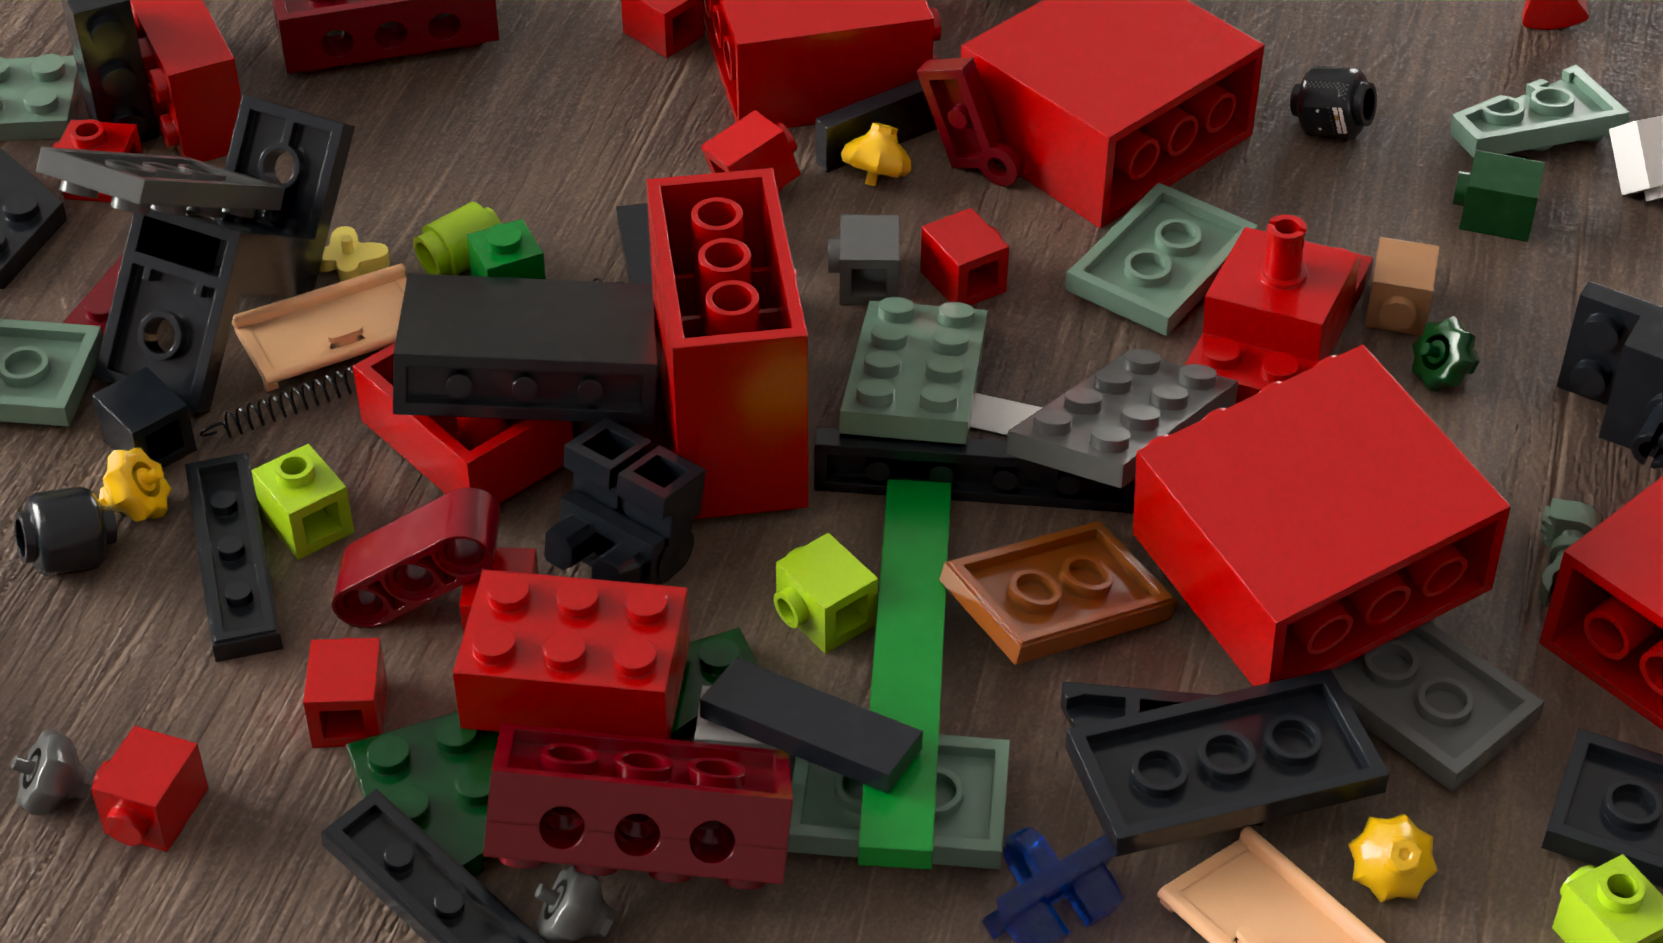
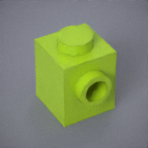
M309 443L251 470L261 517L297 560L354 533L347 487Z
M827 533L805 546L793 549L784 558L776 562L774 604L779 616L789 627H797L824 654H827L876 625L878 578L830 533Z
M1624 854L1597 868L1593 865L1583 866L1570 875L1560 889L1562 897L1552 929L1565 943H1663V895Z

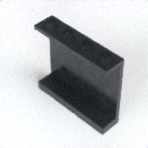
M408 273L393 354V414L600 422L604 418H608L616 423L654 424L657 356L652 284Z

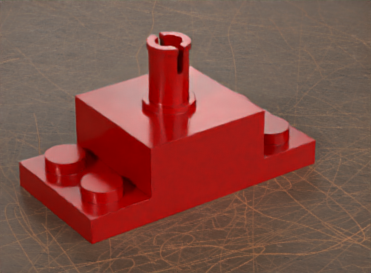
M1284 214L1271 218L1269 224H1267L1266 231L1245 227L1205 295L1203 334L1185 365L1199 364L1209 366L1216 370L1217 375L1239 381L1236 399L1238 403L1258 394L1264 387L1273 382H1283L1313 368L1319 361L1331 355L1372 275L1373 257L1350 252L1340 247H1329L1304 241L1307 225L1304 220L1294 215Z

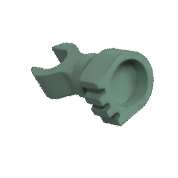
M1552 498L1551 506L1545 505L1540 533L1544 534L1542 543L1550 547L1549 555L1553 562L1545 568L1538 590L1539 599L1545 607L1550 589L1555 586L1564 550L1603 522L1601 513L1587 503Z

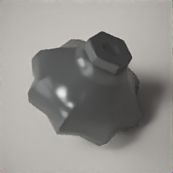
M54 729L43 730L36 744L29 749L27 759L15 756L10 767L11 770L21 772L16 803L31 815H45L65 800L74 799L75 797L84 799L91 786L93 771L85 769L84 765L79 762L77 750L72 739Z
M573 865L559 873L552 889L540 884L535 892V897L544 901L543 909L536 921L535 927L539 930V936L546 943H575L581 938L592 937L599 940L606 937L614 923L615 909L609 907L603 900V892L598 876L581 873Z

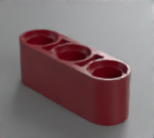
M460 488L352 542L345 548L332 600L333 612L348 625L358 628H374L480 577L482 569L490 570L494 562L502 515L500 503L486 491L476 488Z

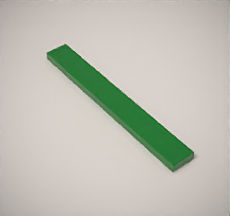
M888 479L869 710L923 731L922 750L889 793L863 784L858 845V865L932 869L946 587L940 582L939 578L944 562L948 560L950 482Z

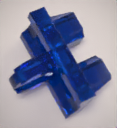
M1027 827L1016 830L1006 837V847L1003 848V854L1010 871L1020 885L1001 895L997 899L998 909L985 916L982 923L993 939L1008 931L1016 943H1062L1070 934V931L1052 905L1066 897L1085 926L1089 927L1112 914L1125 900L1113 875L1106 867L1117 854V851L1106 835H1103L1060 861L1047 841L1034 828Z

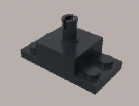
M1588 281L1579 297L1556 387L1607 405L1599 438L1631 449L1634 458L1642 465L1645 464L1648 456L1654 458L1650 468H1663V307Z

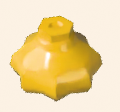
M872 123L871 129L865 135L845 144L841 152L843 162L852 165L854 168L868 171L865 180L867 185L876 186L878 175L898 178L906 177L911 171V159L898 143V129L889 125Z
M133 448L129 451L114 450L108 456L107 471L103 477L104 487L100 489L99 502L103 506L110 505L114 513L123 512L135 522L147 518L156 519L164 517L168 510L167 498L172 489L164 478L161 464L150 459L141 448Z
M1405 813L1389 819L1369 816L1363 832L1348 843L1355 861L1353 880L1370 888L1380 903L1398 897L1416 900L1424 883L1438 872L1432 854L1433 836L1418 829Z

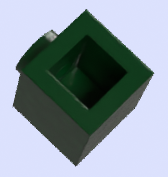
M1476 150L1471 173L1459 170L1452 204L1464 206L1459 229L1528 242L1545 162Z

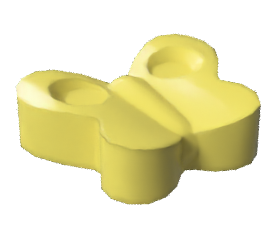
M349 226L338 227L332 232L330 244L324 249L319 271L329 272L336 269L338 277L342 282L387 268L390 265L388 247L382 243H361L358 241L355 229Z

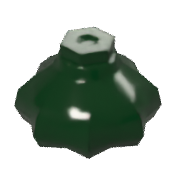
M1455 316L1447 318L1442 322L1427 323L1421 337L1412 344L1414 354L1412 373L1423 380L1429 391H1439L1447 386H1460L1466 374H1473L1480 362L1474 349L1476 336L1466 331L1461 321Z

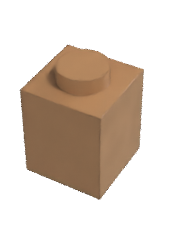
M1380 237L1364 327L1418 336L1422 335L1429 315L1440 246Z

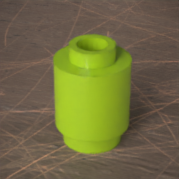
M469 202L422 228V234L413 239L416 257L427 274L459 275L470 269L466 234L500 224L501 221L491 208H483L476 202Z

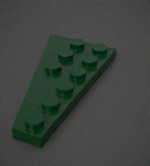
M740 628L690 642L670 739L676 740L688 731L695 732L702 685L712 686L735 658L759 666ZM456 711L346 744L349 761L363 799L377 788L470 874L475 877L484 871L482 862L490 858L483 856L491 769L499 732L460 728L459 714Z

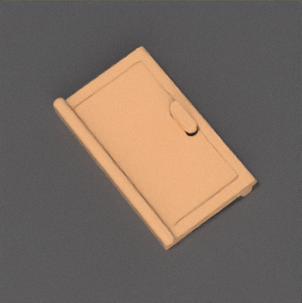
M400 263L235 314L232 320L235 333L262 377L266 392L278 389L279 381L386 348L395 343L407 280L405 275L406 267Z
M1251 826L1242 828L1239 840L1164 885L1157 893L1160 903L1169 912L1178 914L1209 943H1387Z

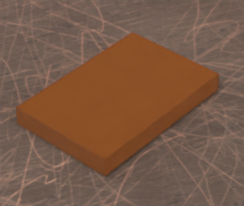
M1100 521L944 562L939 578L940 582L1015 665L1172 619L1178 602Z

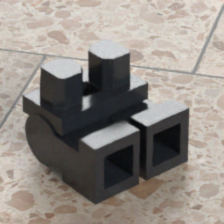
M604 418L564 445L563 467L574 472L573 489L561 497L560 521L545 533L544 556L546 561L562 570L571 568L581 561L592 567L591 579L654 585H661L662 581H669L686 565L694 547V535L691 532L692 519L701 513L706 469L660 445L651 451L652 441L608 418Z

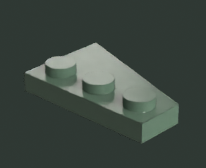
M1576 64L1562 71V79L1549 84L1548 81L1541 78L1527 84L1526 94L1514 98L1499 95L1452 114L1450 135L1473 158L1476 150L1502 155L1524 150L1544 151L1552 148L1554 145L1601 140L1604 136L1610 135L1609 129L1627 124L1630 112Z

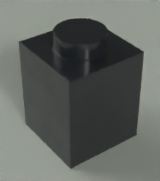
M147 366L92 394L103 439L113 450L129 451L133 448H141L150 459L160 463L162 469L197 450L187 404Z

